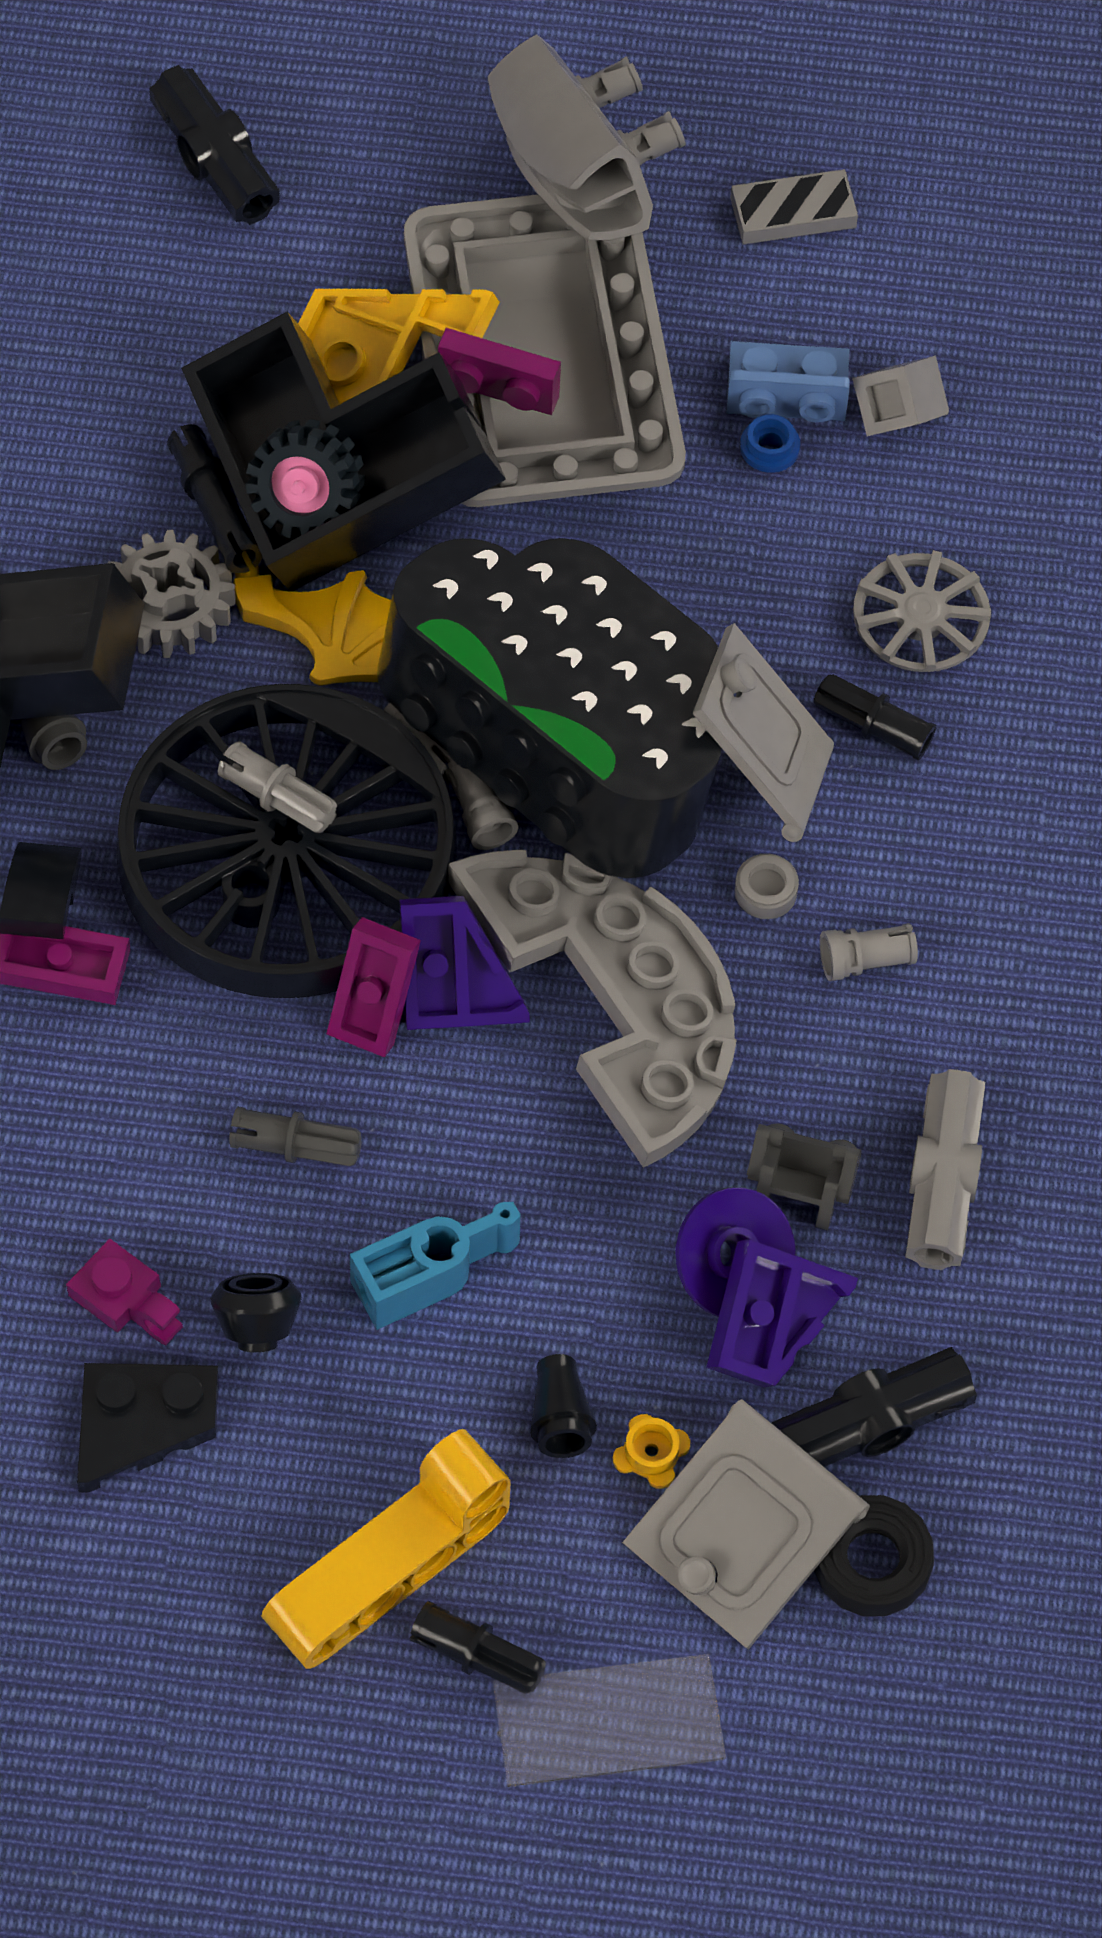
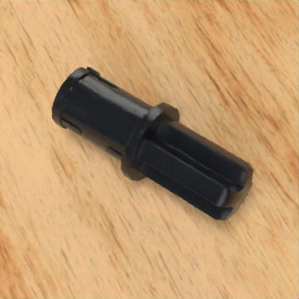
M829 674L823 679L815 693L814 704L817 708L861 729L862 738L868 740L871 736H874L913 756L912 758L918 761L927 751L936 732V724L928 723L889 703V695L883 693L877 697L834 674Z
M430 1601L426 1602L422 1607L411 1629L410 1641L451 1658V1660L462 1665V1672L470 1675L474 1670H477L522 1693L534 1692L545 1671L546 1662L543 1658L493 1635L492 1625L485 1622L478 1626L449 1613V1611Z

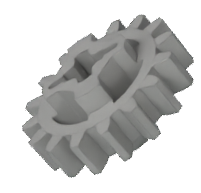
M167 530L164 542L155 543L148 533L142 534L143 548L135 550L126 544L121 546L122 563L108 561V563L115 564L145 604L137 640L139 653L145 654L155 644L161 645V652L164 658H170L173 646L182 644L184 650L189 655L194 654L195 639L199 637L213 644L217 640L216 624L229 626L231 622L230 606L236 603L232 572L227 569L225 563L219 562V548L213 545L200 551L198 535L193 533L184 543L176 542L174 530ZM195 574H197L201 579L194 577ZM204 582L207 585L209 591L204 589Z

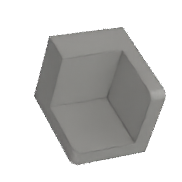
M936 355L889 366L852 378L867 436L918 425L949 413Z

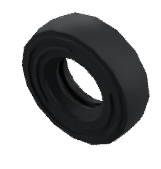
M860 1495L870 1505L866 1516L849 1527L814 1572L824 1593L842 1609L860 1616H888L906 1609L925 1591L934 1567L933 1539L923 1519L906 1503L885 1495ZM866 1533L883 1535L895 1544L899 1552V1564L891 1574L882 1578H868L860 1575L852 1568L848 1560L847 1550L850 1543Z

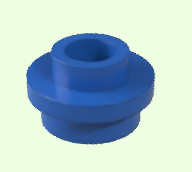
M766 414L754 419L744 429L740 440V452L743 459L752 468L768 473L780 472L792 466L797 460L800 452V438L793 425L786 418L775 414ZM774 445L777 449H767L762 446Z

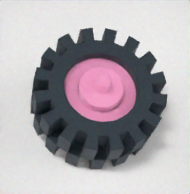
M309 419L304 426H300V421L296 420L289 422L284 429L279 427L253 454L255 457L247 468L246 474H250L252 477L245 484L247 494L255 493L256 495L255 500L250 504L252 509L257 513L264 509L268 516L263 523L270 529L276 523L283 525L280 535L291 538L296 531H300L301 535L353 509L361 497L358 492L364 486L365 475H358V471L364 465L361 455L352 457L350 454V450L355 444L349 437L341 443L335 438L340 429L331 424L325 431L320 430L319 420Z

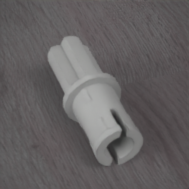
M240 741L233 743L223 754L236 763H233L231 766L225 761L220 760L218 775L259 798L260 806L268 812L277 809L315 833L323 832L334 821L337 807L335 800L295 777L296 773L293 767L288 764L279 767L252 751Z

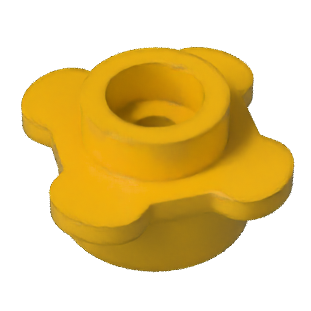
M647 1414L637 1415L629 1422V1431L624 1446L618 1447L613 1453V1464L623 1474L634 1472L647 1478L653 1488H667L675 1479L673 1469L679 1457L688 1454L690 1450V1438L685 1431L675 1429L663 1419L654 1418ZM655 1447L658 1450L657 1455H647L645 1452L646 1448Z

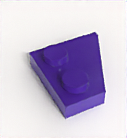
M464 896L399 899L401 933L421 940L405 1001V1024L407 1030L530 1023V1013L526 1003Z

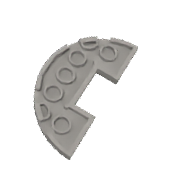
M507 850L470 856L449 863L448 884L457 896H464L509 973L564 951L623 1037L581 1054L576 1070L642 1167L644 1168L664 1158L681 1146L700 1128L720 1098L733 1062L737 1039H735L733 1017L735 999L728 976L720 958L696 924L677 905L651 886L645 892L618 877L597 872L584 865L573 855L565 853L562 861L527 857L526 850Z

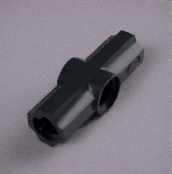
M177 65L162 72L156 83L149 88L150 101L176 136L180 155L191 175L198 181L204 178L208 181L236 222L243 221L251 225L266 218L270 210L280 202L279 189L253 154L249 135L239 116L231 109L226 111L221 109L193 68L185 69Z
M949 1347L890 1373H886L885 1369L881 1368L861 1372L842 1383L834 1391L832 1397L773 1421L772 1424L825 1467L858 1452H861L865 1457L886 1453L908 1440L913 1435L915 1428L974 1404L977 1393L973 1386L971 1373L961 1354H957L952 1347Z

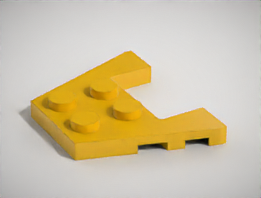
M315 289L298 325L311 339L339 404H342L402 372L423 331L442 337L445 329L449 328L483 338L500 301L491 291L473 289L471 294H446L443 289H422L420 294H391L388 289Z

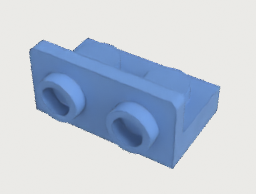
M731 341L726 414H740L755 419L762 415L775 414L786 418H802L810 422L845 421L850 379L848 378L849 349Z

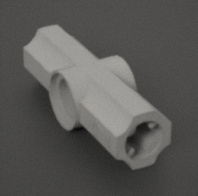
M948 1069L943 1073L931 1074L927 1087L923 1114L922 1136H917L909 1193L914 1194L905 1255V1258L917 1262L920 1267L943 1270L951 1266H960L964 1255L969 1220H967L969 1204L974 1203L981 1164L982 1145H978V1136L986 1083L975 1078L971 1072Z

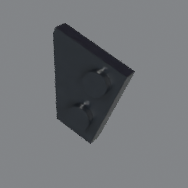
M84 1363L77 1477L79 1492H92L100 1488L101 1480L134 1466L140 1471L163 1461L165 1456L174 1450H188L216 1438L218 1366Z

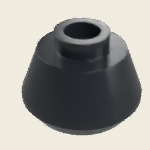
M248 1273L232 1276L221 1281L211 1295V1305L227 1339L238 1342V1348L242 1351L266 1352L275 1349L278 1346L277 1341L286 1338L290 1334L302 1298L299 1289L285 1276L271 1273Z

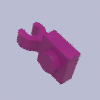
M110 1238L66 1284L70 1298L117 1333L131 1319L155 1340L166 1346L183 1328V1324L175 1318L180 1313V1308L170 1299L157 1292L161 1288L159 1275Z

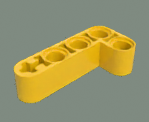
M460 1429L451 1433L435 1445L422 1461L420 1466V1483L282 1588L267 1603L261 1617L306 1669L320 1665L493 1531L504 1519L510 1507L511 1481L509 1477L466 1429Z

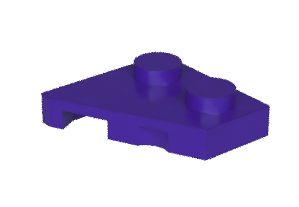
M750 1239L737 1241L706 1368L760 1387L776 1386L794 1364L797 1351L801 1347L810 1344L825 1326L821 1322L841 1297L849 1296L856 1288L858 1278Z

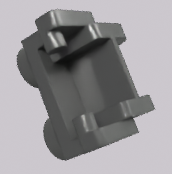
M775 1123L768 1126L759 1124L748 1166L747 1179L758 1181L756 1191L770 1198L772 1193L819 1205L815 1228L828 1231L834 1212L835 1200L849 1204L862 1150L857 1149L853 1143L847 1140L837 1139L827 1142L795 1134L790 1127L784 1124Z

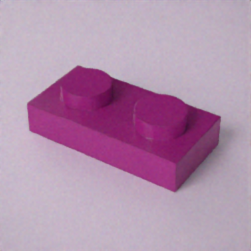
M445 329L438 345V352H440L462 381L468 394L478 393L507 402L519 410H535L552 416L560 396V361L453 329Z
M362 917L352 929L326 1034L385 1058L395 1043L421 940Z
M67 926L64 939L0 934V984L116 1005L130 954L129 938Z

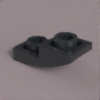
M18 842L10 865L0 909V934L64 939L69 906L73 905L82 857L81 848Z

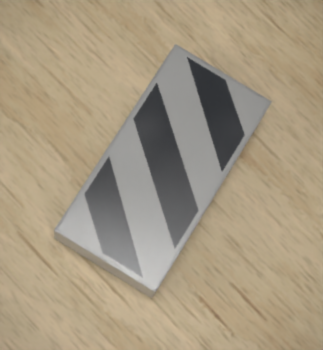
M845 169L731 186L730 199L743 245L857 228L858 213Z

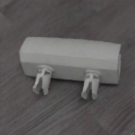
M537 34L514 48L488 75V82L492 101L505 131L509 149L526 180L558 216L587 240H611L648 230L653 204L640 165L678 147L686 146L683 133L676 118L672 119L671 113L668 111L663 113V116L637 127L636 130L624 134L621 130H615L600 108L643 90L639 75L633 63H629L627 56L622 58L621 61L596 72L594 75L582 79L579 75L574 76L556 50Z

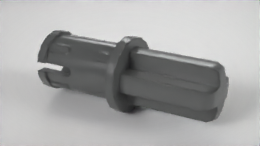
M238 1106L231 1121V1126L241 1127L237 1129V1132H230L229 1144L231 1148L238 1149L240 1147L285 1155V1160L289 1163H295L297 1158L353 1166L356 1164L361 1151L362 1138L361 1132L358 1129L305 1120L302 1112L295 1111L292 1117L247 1110L244 1107Z

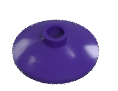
M747 1188L716 1190L703 1197L690 1209L680 1227L676 1242V1266L681 1283L689 1297L700 1308L714 1316L719 1317L737 1241L750 1239L796 1256L795 1240L786 1216L776 1203L758 1191ZM724 1241L731 1250L730 1259L725 1265L720 1257V1250Z

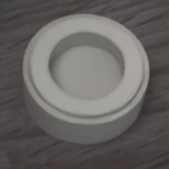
M759 854L752 856L743 862L737 871L735 882L737 903L746 913L759 919L781 917L789 912L796 902L799 886L798 874L789 861L778 855Z

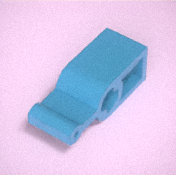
M501 1202L493 1208L491 1214L464 1226L449 1217L437 1216L429 1218L351 1253L350 1282L376 1330L460 1291L468 1280L469 1264L495 1252H512L520 1243L521 1215L514 1202ZM441 1253L447 1254L451 1258L445 1261H435L430 1259L429 1256Z

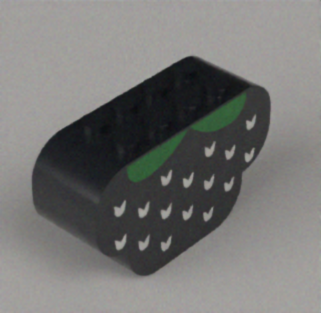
M466 538L453 539L432 546L402 569L394 585L377 668L379 687L386 700L404 716L411 727L429 736L449 753L457 765L464 769H469L492 788L502 802L508 806L515 807L537 825L552 843L561 845L580 862L597 872L620 878L648 876L665 868L693 843L699 829L722 750L720 745L693 715L694 708L718 649L714 639L703 628L607 552L592 544L575 539L556 538L543 540L526 547L517 555L487 541Z

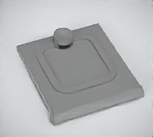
M733 623L726 627L693 715L784 821L781 830L782 836L790 842H797L803 837L834 748V742L737 625Z
M740 1399L732 1405L727 1417L622 1543L749 1650L849 1527L866 1516L870 1505L748 1403ZM714 1567L716 1568L717 1572V1583L715 1582L716 1573Z

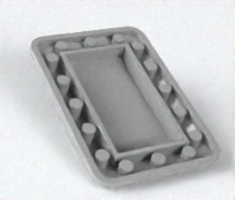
M539 195L428 206L418 209L409 215L404 224V246L412 294H420L422 289H443L446 294H471L472 289L491 291L500 303L483 339L561 362L560 396L552 416L535 410H519L507 402L478 393L468 394L481 423L480 428L486 434L506 480L461 504L468 507H485L660 487L671 484L681 476L685 468L686 450L643 232L611 240H587L558 216ZM426 331L421 333L419 341L423 360L438 353V345L442 337Z

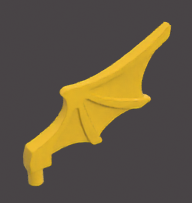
M242 552V556L250 571L240 574L235 573L233 584H235L236 606L243 622L274 629L298 639L309 649L313 656L314 668L309 675V679L316 685L321 686L345 682L378 683L377 668L391 600L376 594L365 585L367 575L363 570L349 572L343 581L325 589L308 592L283 591L273 588L271 575L260 576L259 566L254 567L247 552Z

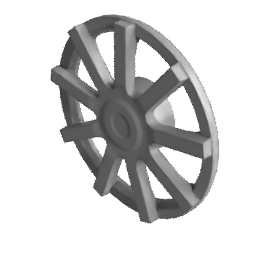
M933 550L932 554L911 553L897 556L894 553L888 555L886 561L874 567L864 579L860 580L854 599L853 617L862 641L880 659L904 670L934 672L956 666L971 657L978 650L989 629L991 608L987 594L979 582L980 577L975 571L970 572L957 562L942 557V552ZM905 567H928L923 586L917 587ZM939 570L945 571L959 579L941 591L934 590ZM893 572L904 593L900 594L875 583L885 575ZM969 589L978 607L948 605L947 602ZM867 596L876 597L896 607V609L864 615V604ZM949 618L978 621V629L972 641L946 620ZM897 622L898 632L883 649L873 639L868 630L878 625ZM941 632L960 649V652L948 659L936 662L932 638ZM908 637L921 641L924 663L907 661L895 656Z

